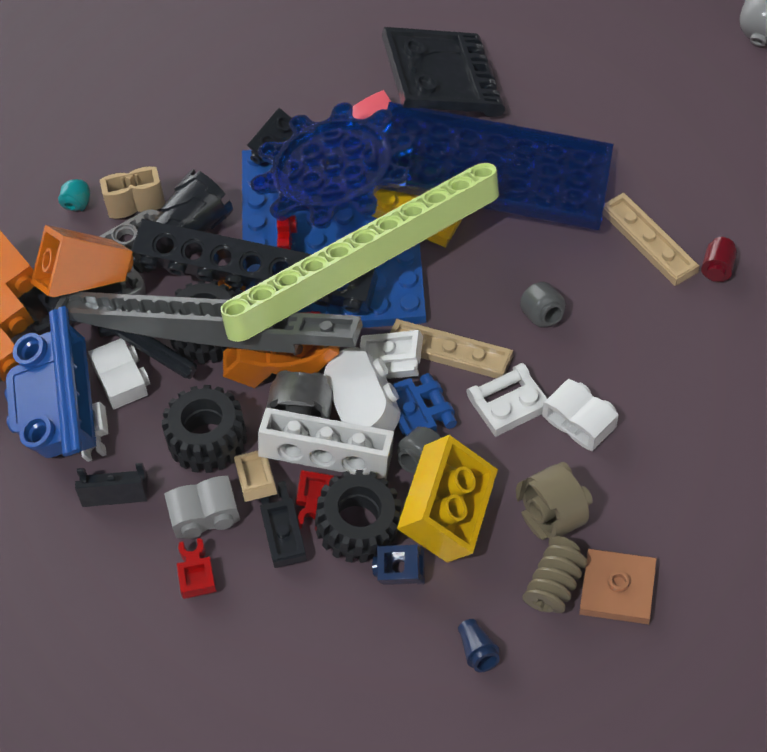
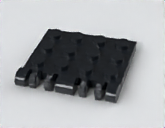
M384 27L382 38L402 107L465 112L475 111L483 112L487 117H498L505 112V106L500 98V93L496 90L497 84L478 34Z

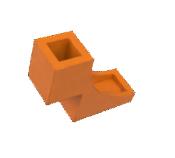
M301 344L303 351L299 355L286 352L227 347L223 351V377L256 388L265 379L269 378L272 373L277 375L278 372L284 370L309 374L318 373L339 354L340 347Z

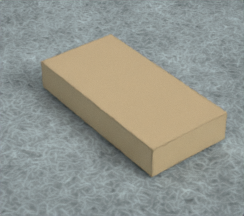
M258 451L234 457L245 502L277 494L268 458L259 457Z

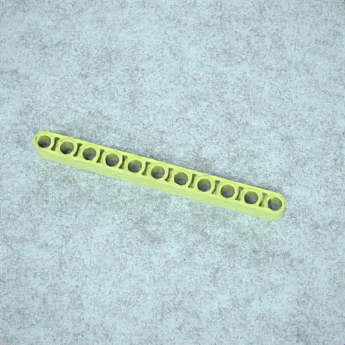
M490 163L474 165L226 301L221 306V315L228 339L235 342L250 339L495 201L499 197L496 167Z

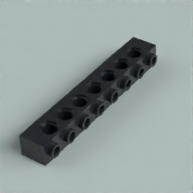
M141 219L132 247L133 256L143 268L155 270L156 267L167 269L168 272L178 276H184L187 273L196 275L198 279L205 280L206 282L213 281L214 279L220 280L234 288H242V286L253 287L312 255ZM174 246L169 253L162 254L164 248ZM202 252L198 259H190L194 253ZM231 258L227 265H218L222 259ZM253 264L260 265L259 269L254 272L247 271ZM374 268L349 282L345 290H335L314 303L323 307H329L330 304L342 306L344 310L352 313H359L360 310L369 312L378 281L376 269Z

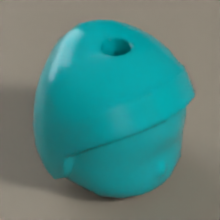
M80 179L65 182L61 186L58 197L59 204L69 211H83L90 199L88 184Z

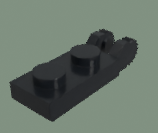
M285 481L278 482L277 488L279 497L282 499L281 501L269 503V496L260 498L262 503L260 510L274 568L307 561L293 500L289 498Z

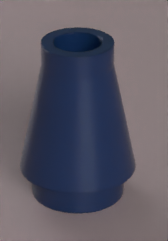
M475 619L463 621L458 626V631L461 635L468 666L474 668L476 672H486L493 669L500 661L499 647L483 631Z

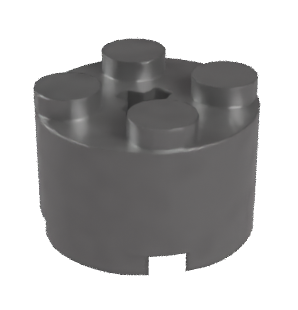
M286 370L280 371L270 386L266 407L330 419L333 402L332 389L327 384V378L321 373L309 374Z

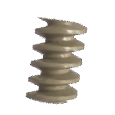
M556 536L551 538L549 547L546 548L543 558L538 563V569L532 575L533 580L529 582L527 591L522 595L523 601L527 605L541 612L563 613L566 606L563 602H568L571 599L569 591H573L576 588L575 580L582 576L580 569L585 568L587 565V559L580 553V548L576 543L566 537Z

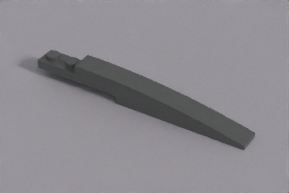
M75 292L62 295L54 308L58 309L59 307L66 306L68 308L69 320L134 334L197 344L296 353L299 344L355 348L363 326L361 316L296 312L250 339L235 342L228 339L221 315V306L228 299Z

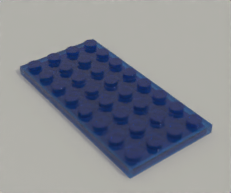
M389 102L367 174L366 186L420 196L474 165L490 163L497 169L499 197L482 208L600 230L614 144L425 108H404L402 104Z

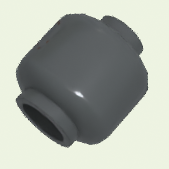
M538 282L529 286L524 291L520 299V307L532 323L538 327L545 328L555 325L562 319L566 302L564 297L551 284Z
M427 427L413 429L397 446L398 461L401 467L407 472L415 474L424 445L440 439L441 436L436 431Z

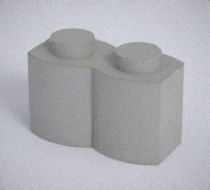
M229 476L213 477L197 485L181 486L164 494L176 538L193 539L208 529L225 530L240 521Z

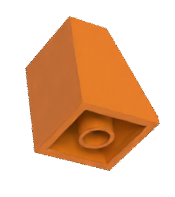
M45 225L31 284L47 296L58 297L126 280L127 273L133 267V251L112 239Z

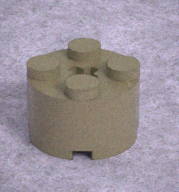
M560 462L551 465L520 481L516 486L517 502L523 500L526 508L521 514L531 531L541 540L549 538L550 541L552 537H562L587 523L589 518L588 506L593 502L592 496L585 486H580L567 463Z

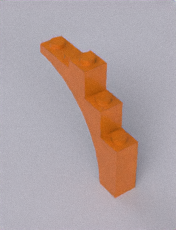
M0 230V378L4 382L10 369L20 365L13 358L15 344L11 339L25 331L35 321L18 299L34 287L31 284L33 269Z

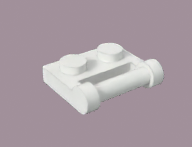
M524 363L514 366L513 371L479 387L474 385L466 390L470 402L495 437L541 415L543 403L547 400V397L530 376L529 370ZM516 382H519L521 387L488 403L484 399Z

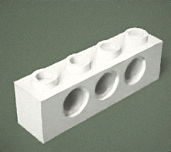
M266 407L258 431V456L338 472L349 471L353 475L356 473V470H363V475L369 476L371 471L377 474L376 479L381 480L387 478L392 457L394 431Z

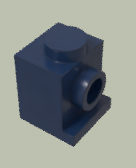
M419 545L377 546V556H374L372 560L374 577H377V580L383 585L425 584L424 550ZM404 562V570L401 573H396V564Z

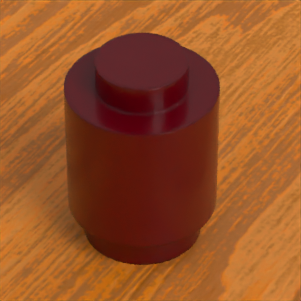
M717 237L708 244L701 271L706 278L711 281L722 282L731 277L737 256L734 242L726 237Z

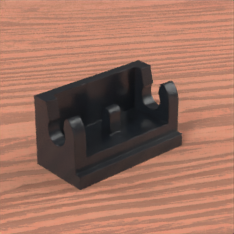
M136 463L137 471L87 475L85 468H77L80 481H75V490L82 507L147 502L148 474L144 464Z

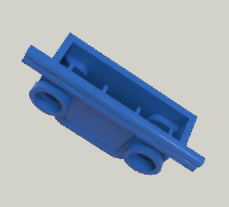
M62 306L49 312L50 332L42 335L28 333L17 340L13 348V358L20 365L13 367L6 376V389L4 391L8 402L9 415L7 416V425L10 431L19 435L23 445L45 458H52L60 454L67 457L97 446L85 338L69 324L68 308Z

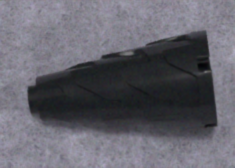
M192 169L174 188L175 192L160 209L161 212L153 221L206 232L210 228L214 229L233 212V206L230 200L225 205L223 204L221 199L226 194L211 178L201 171L196 173L195 169ZM174 246L164 248L162 254L169 253ZM133 256V267L137 272L142 273L145 271L149 273L152 271L141 267Z

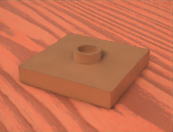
M588 549L579 615L649 625L656 558Z

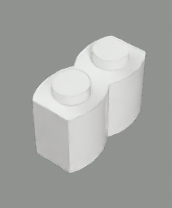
M120 338L88 351L94 370L113 410L148 396L146 386L150 384L144 367L138 369L135 364L139 362V358L134 346H127L125 341Z
M567 379L543 403L542 416L550 424L568 433L575 442L590 451H593L617 427L619 417L615 407L610 402L593 397L586 385Z

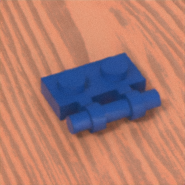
M430 373L420 377L422 385L417 387L411 378L392 384L399 395V399L396 400L401 412L398 426L404 437L417 427H427L437 432V425L435 423L437 420L443 421L447 429L457 425L454 417L455 411L451 403L445 401L440 383L434 380ZM423 400H431L434 406L427 408Z

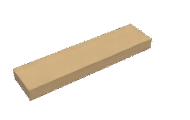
M625 193L601 205L600 212L674 286L699 273L700 266Z
M396 319L390 333L419 330L423 335L421 358L492 378H498L506 374L513 358V350L399 319Z

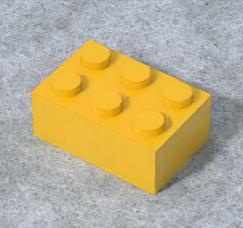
M451 435L424 445L397 529L445 562L473 554L498 469Z

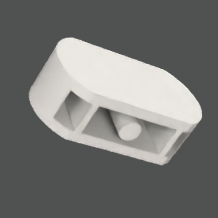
M350 347L339 351V354L328 362L324 371L327 384L332 389V400L342 422L393 431L401 415L396 402L399 399V395L393 385L388 383L386 379L388 370L380 358H373L365 350L357 347Z

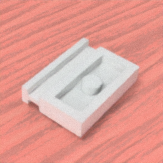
M419 330L361 336L360 348L369 353L373 358H380L388 370L386 379L419 376L417 368L418 364H420L423 335Z

